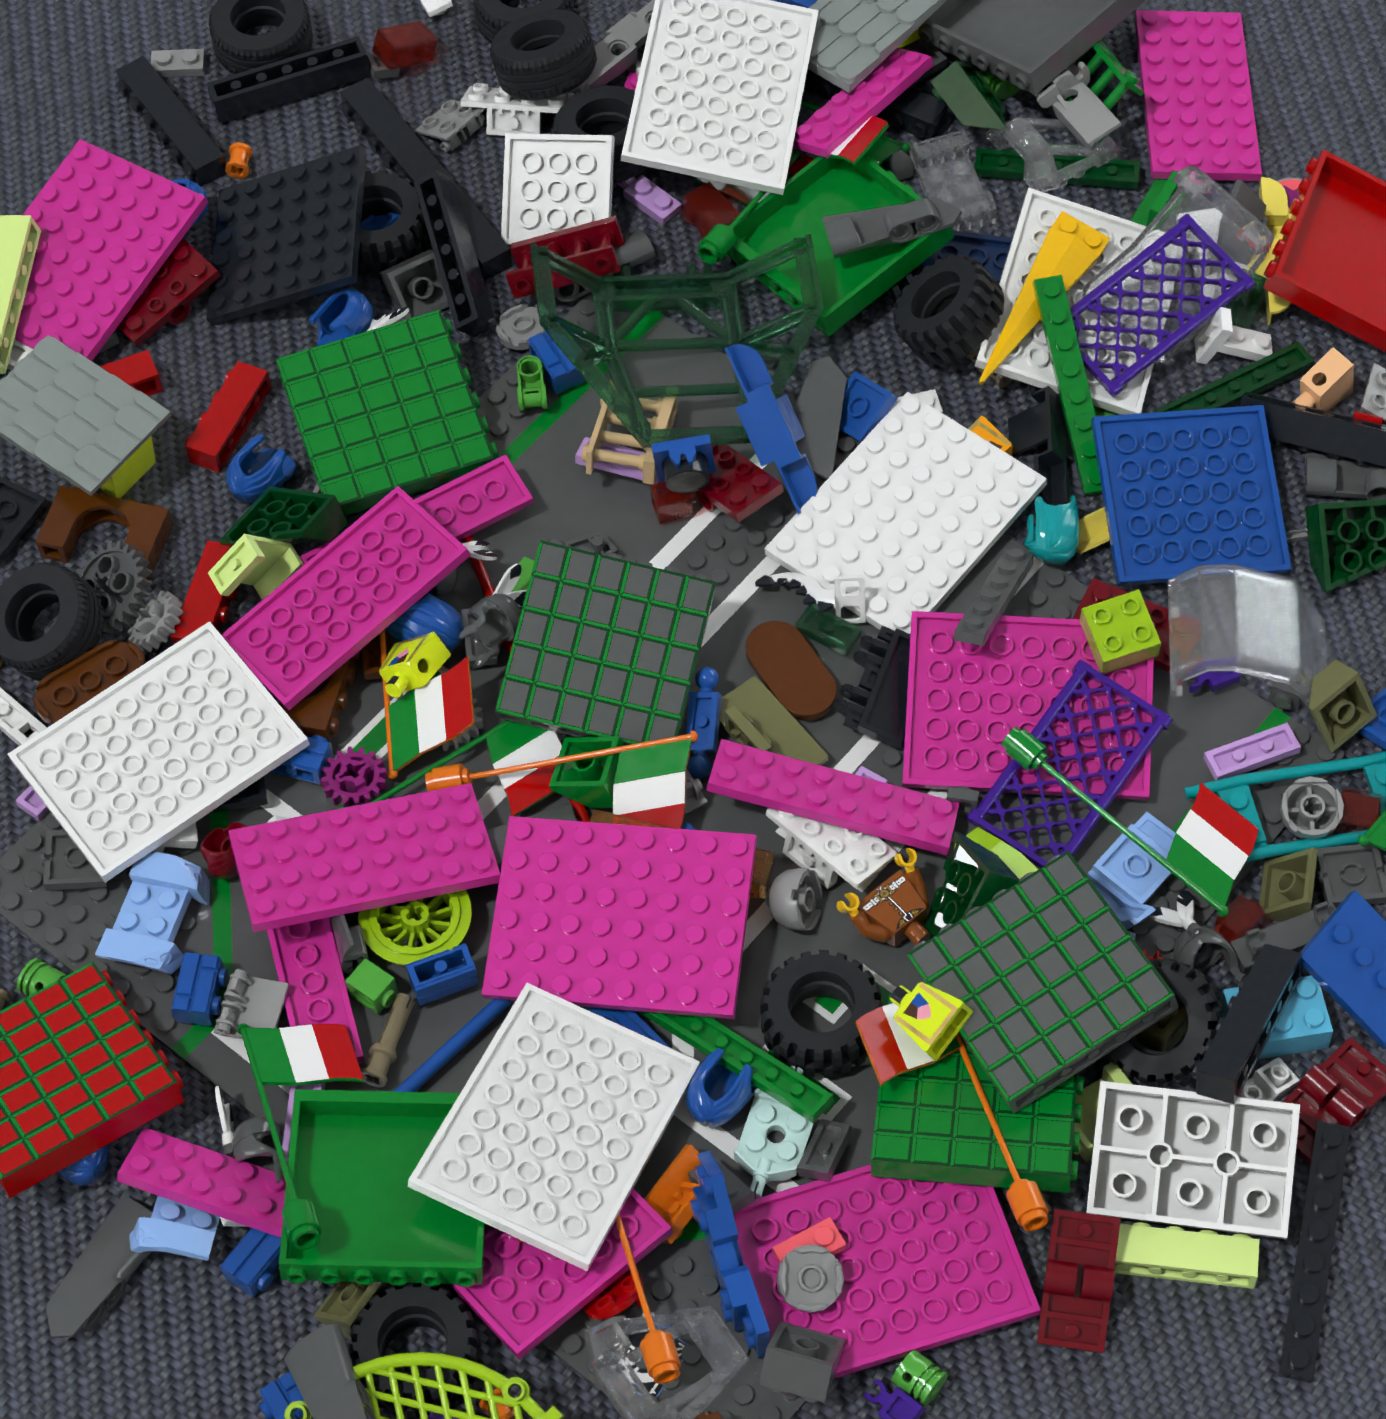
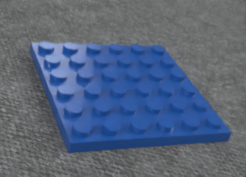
M1263 405L1094 416L1092 418L1091 425L1117 586L1284 574L1292 570Z

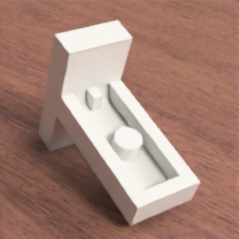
M1223 307L1218 309L1216 314H1214L1194 339L1196 362L1206 365L1216 352L1254 361L1273 354L1271 334L1233 326L1231 309Z

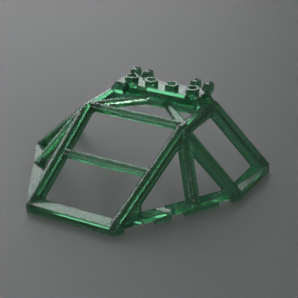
M806 234L803 238H794L793 241L722 273H713L712 264L704 263L703 273H696L694 263H687L686 274L631 276L629 266L627 265L622 266L621 276H614V273L600 277L548 250V246H537V243H533L530 247L539 324L642 448H652L651 444L705 434L710 435L711 445L746 444L751 442L743 425L651 429L650 422L647 420L639 398L738 394L740 405L747 403L748 400L734 369L736 383L634 387L619 352L726 348L736 344L749 345L757 350L762 358L780 360L772 377L774 384L771 385V389L777 399L781 396L824 308L811 234ZM796 258L803 306L743 333L736 286ZM551 270L592 291L598 336L557 316ZM722 306L725 327L701 309H712ZM684 310L719 336L622 341L649 311ZM634 311L615 331L612 312ZM797 328L789 345L766 342ZM579 346L587 349L588 351L584 352ZM605 362L614 387L596 367L597 365Z

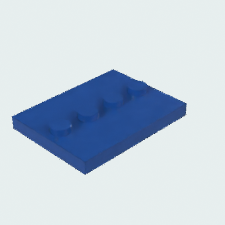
M1355 890L1345 897L1300 951L1302 953V966L1382 1049H1385L1386 921Z

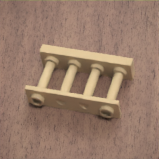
M611 379L608 389L602 390L600 406L602 407L589 445L584 444L581 460L586 462V474H592L596 461L638 467L639 471H643V483L654 485L657 471L651 444L665 442L669 439L677 413L678 389L667 387L664 398H659L657 401L616 394L617 379ZM614 406L653 411L656 412L658 417L653 416L650 419L612 412ZM608 424L650 430L652 435L641 437L606 430ZM602 442L643 448L646 454L641 453L638 456L600 450Z

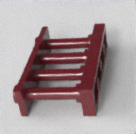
M612 216L511 243L510 249L518 269L506 272L505 276L514 299L621 271L613 247L624 245L625 239L617 217Z

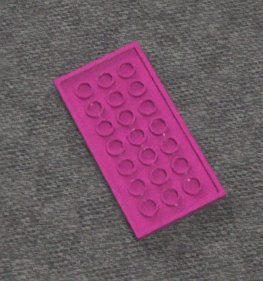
M1135 10L1134 23L1141 88L1144 91L1142 97L1151 179H1168L1174 170L1183 174L1182 179L1236 181L1239 179L1243 181H1260L1262 170L1241 13Z
M397 486L221 636L262 685L289 711L469 558L471 554L461 542Z
M471 783L228 830L253 933L499 883L501 875Z

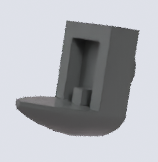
M909 145L910 148L907 152L902 150L894 152L887 160L886 171H891L898 180L913 176L919 154V146Z

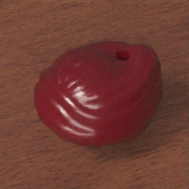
M240 822L231 823L225 829H213L204 838L201 844V853L208 864V871L212 876L219 879H231L237 875L238 871L228 830L248 826Z

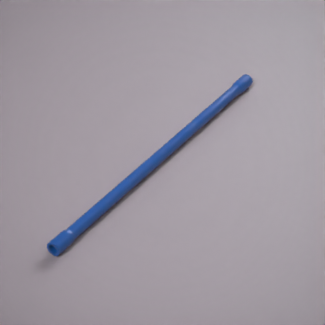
M683 822L681 829L695 830L691 824ZM493 999L393 1091L416 1092L514 1001Z

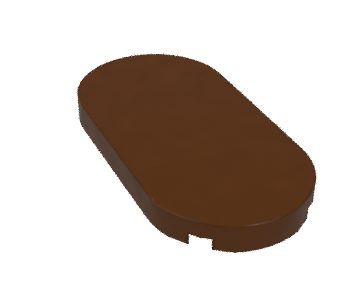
M769 621L755 627L746 640V658L766 688L795 719L799 717L803 718V720H816L829 713L836 699L837 688L835 680L801 632L793 625L782 621Z
M110 640L48 674L37 685V691L33 699L38 715L46 723L54 724L144 665L146 661L143 652L134 643Z

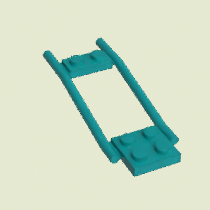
M1386 751L1354 758L1246 773L1202 784L1213 793H1217L1219 798L1258 828L1253 850L1245 863L1268 857L1292 854L1312 847L1318 849L1358 844V836L1364 835L1368 830L1329 835L1314 840L1302 839L1267 845L1249 785L1363 769L1378 816H1380L1386 809ZM1199 784L1184 788L1187 800L1196 798Z

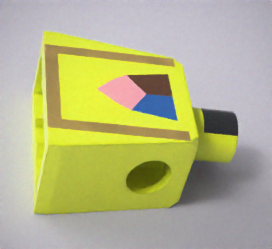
M435 632L394 643L379 669L381 677L387 683L385 690L390 696L398 698L403 692L425 686L450 657L451 653Z
M923 982L918 983L912 992L900 985L893 991L890 997L891 1002L899 1007L893 1019L935 1061L938 1060L973 1013L960 999Z

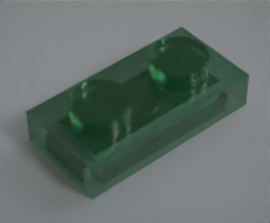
M1243 268L1242 270L1254 280L1256 285L1248 292L1243 291L1228 303L1226 308L1231 309L1233 326L1249 329L1265 289L1263 286L1267 278Z
M814 604L808 605L795 623V627L801 634L844 656L848 655L862 634L860 627L828 611L821 613L818 606Z

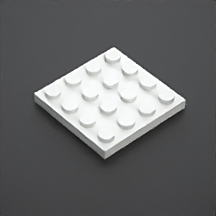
M505 133L501 238L505 243L511 245V243L611 217L615 137L612 135Z

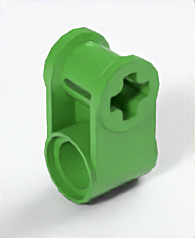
M524 356L517 362L519 411H524L525 408L541 406L543 409H548L542 363L535 356Z

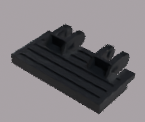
M882 625L877 636L878 639L863 636L859 640L860 647L870 653L863 651L854 653V662L865 668L858 687L845 684L840 689L842 697L848 698L863 707L847 702V700L839 699L835 701L834 710L846 716L843 723L844 726L899 749L905 737L911 634L897 628L894 631Z

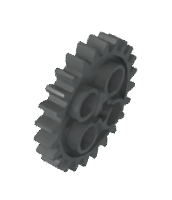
M109 541L107 547L100 544L99 553L91 550V559L89 561L86 559L82 560L85 566L83 570L76 569L77 574L96 590L101 599L104 612L102 636L104 633L113 635L114 630L122 632L123 624L131 626V617L139 618L137 609L139 607H146L142 601L143 597L150 596V593L145 591L146 587L152 585V581L146 579L152 573V570L146 568L150 562L143 558L144 553L137 550L138 548L118 541L117 544ZM115 594H119L123 598V601L120 597L116 596Z

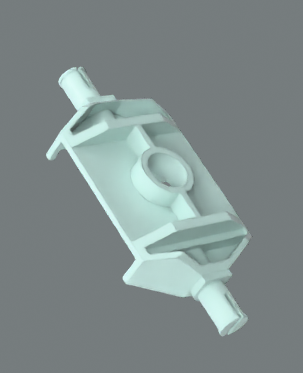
M791 1066V1067H790V1068H792V1069H794V1070L796 1071V1067H795V1066ZM798 1067L797 1072L803 1074V1070ZM758 1088L754 1091L755 1097L738 1147L734 1149V1159L743 1170L753 1176L750 1189L753 1191L756 1199L762 1197L765 1183H769V1181H785L797 1176V1166L805 1152L814 1125ZM772 1131H781L785 1138L779 1143H773L767 1139V1136Z

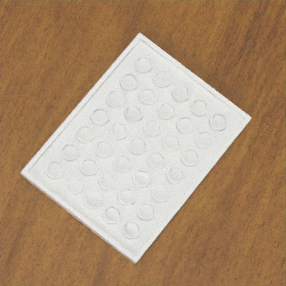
M655 0L620 161L783 195L819 10L772 0Z
M1028 188L999 282L1004 293L1003 315L999 316L1000 322L997 328L994 327L991 331L992 335L989 339H985L981 343L974 366L985 369L1044 239L1062 211L1111 238L1096 264L1066 293L1069 307H1072L1163 236L1165 232ZM1171 243L1164 248L1167 258H1182L1183 249L1181 246ZM1149 260L1143 265L1145 274H1161L1160 263ZM1166 263L1164 265V274L1177 277L1180 264ZM1129 276L1122 281V288L1124 291L1138 292L1140 290V281ZM1144 280L1143 291L1146 293H1159L1160 282L1157 280ZM1165 281L1163 283V292L1165 294H1172L1175 282ZM1107 293L1100 298L1103 308L1116 309L1119 307V298L1117 296ZM1125 296L1122 298L1121 307L1127 310H1137L1139 308V299L1137 297ZM1143 298L1142 309L1144 311H1158L1159 300ZM1164 299L1162 301V311L1168 312L1171 300ZM1086 309L1079 315L1082 325L1097 324L1098 315L1096 313L1089 312ZM1102 313L1100 315V324L1102 326H1117L1118 316L1116 314ZM1122 315L1120 318L1121 327L1136 328L1138 326V317L1135 315ZM1143 316L1141 317L1140 326L1142 329L1156 330L1158 328V319L1156 317ZM1165 317L1161 319V329H1162V330H1163L1164 323H1165V320H1166ZM1040 320L994 373L1039 388L1049 386L1059 394L1042 321ZM1090 330L1079 331V342L1094 344L1096 342V332ZM1104 331L1099 333L1100 344H1116V333ZM1121 333L1119 335V344L1121 346H1136L1137 336L1135 334ZM1142 334L1140 335L1139 345L1152 350L1158 345L1157 337L1155 335ZM1080 348L1092 362L1095 360V351L1093 349ZM1099 350L1098 361L1100 363H1114L1115 352L1112 350ZM1120 351L1118 353L1119 364L1130 367L1136 362L1134 352ZM1154 363L1123 386V391L1115 397H1112L1085 368L1093 406L1120 415L1141 413ZM1099 368L1110 381L1115 379L1114 370Z
M907 391L817 490L816 497L812 496L801 508V513H796L764 548L765 555L791 572L813 577L824 589H835V576L864 575L866 621L879 630L883 625L894 631L897 628L911 634L912 611L935 612L1047 485V478ZM842 581L840 583V592L842 594L858 593L859 582ZM844 606L860 617L859 606Z
M209 621L8 753V756L106 883L310 744L308 738Z
M526 983L408 1179L407 1187L588 1271L685 1095L690 1080L700 1065V1061Z

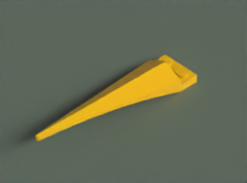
M1064 211L1060 213L1044 239L980 377L979 385H983L1017 345L1040 322L1041 317L1033 288V281L1035 279L1062 275L1067 293L1096 264L1111 238Z

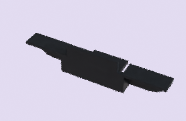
M1030 385L1031 397L1040 404L1008 418L1009 441L1013 446L1012 457L1048 441V450L1034 456V470L1047 478V485L1039 495L1042 497L1043 502L1049 505L1069 503L1067 461L1072 464L1075 462L1060 396L1049 386L1039 388Z

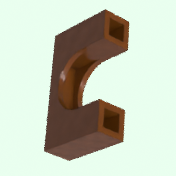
M60 486L35 541L41 558L68 563L80 536L88 528L99 523L113 522L123 525L129 530L124 543L138 548L137 550L144 553L143 558L150 562L146 567L152 570V573L146 578L150 581L173 527L169 509L156 504L138 503L133 499L115 498L105 493H94L91 496L78 487Z
M358 651L331 674V678L323 690L313 696L303 698L289 711L273 696L305 736L319 735L326 738L328 742H331L332 736L338 734L340 711L346 709L348 703L347 690L349 685H353L355 682V665L357 660L362 659V651Z

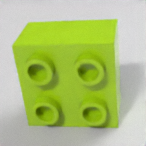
M1139 589L1081 609L1079 622L1100 673L1106 674L1159 655L1161 641Z

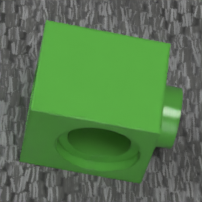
M366 958L345 980L349 996L377 1015L384 1007L388 1008L393 1004L398 992L395 978Z

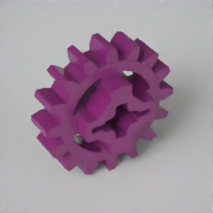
M348 747L347 754H343L338 750L336 751L337 759L328 757V767H322L323 777L320 780L326 798H332L334 806L343 802L344 808L350 807L351 804L356 806L364 802L370 803L372 797L378 798L381 796L380 789L384 790L387 788L385 780L388 778L386 768H384L382 758L376 759L374 751L366 755L364 747H360L358 752H353L352 747Z

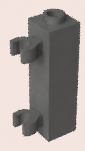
M1327 901L1314 905L1313 910L1262 930H1259L1257 927L1245 932L1244 937L1231 941L1230 945L1237 955L1240 972L1248 976L1252 958L1255 954H1260L1264 944L1300 953L1335 911L1334 904H1328Z

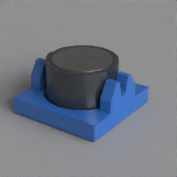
M709 434L651 444L659 482L665 481L667 488L673 492L686 493L697 491L705 487L709 482L710 473H716Z

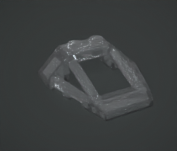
M1015 118L1004 122L1005 127L1001 130L990 129L986 132V137L998 150L1011 147L1016 150L1025 161L1023 180L1030 188L1041 192L1059 189L1067 185L1068 179L1072 177L1080 178L1085 175V170L1092 166L1098 168L1121 155V149L1108 135L1102 142L1097 141L1094 143L1095 149L1091 152L1082 143V146L1048 144L1039 132H1045L1046 129L1070 131L1059 119ZM1053 155L1085 156L1087 158L1057 170Z
M713 1306L674 1310L672 1314L655 1315L654 1312H651L655 1328L670 1327L664 1332L670 1333L673 1340L688 1333L714 1370L672 1397L655 1403L632 1368L633 1365L643 1360L640 1346L627 1353L631 1346L627 1335L649 1331L644 1313H642L641 1317L627 1319L625 1315L615 1316L585 1330L584 1334L594 1377L622 1419H695L737 1376L749 1360ZM693 1400L690 1404H688L683 1410H681L678 1413V1408Z

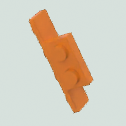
M686 1144L644 1199L672 1227L673 1234L664 1240V1243L672 1244L674 1240L678 1239L682 1235L684 1227L693 1216L690 1201L695 1200L692 1188L700 1185L691 1183L688 1172L700 1164L697 1156L699 1152L690 1144Z

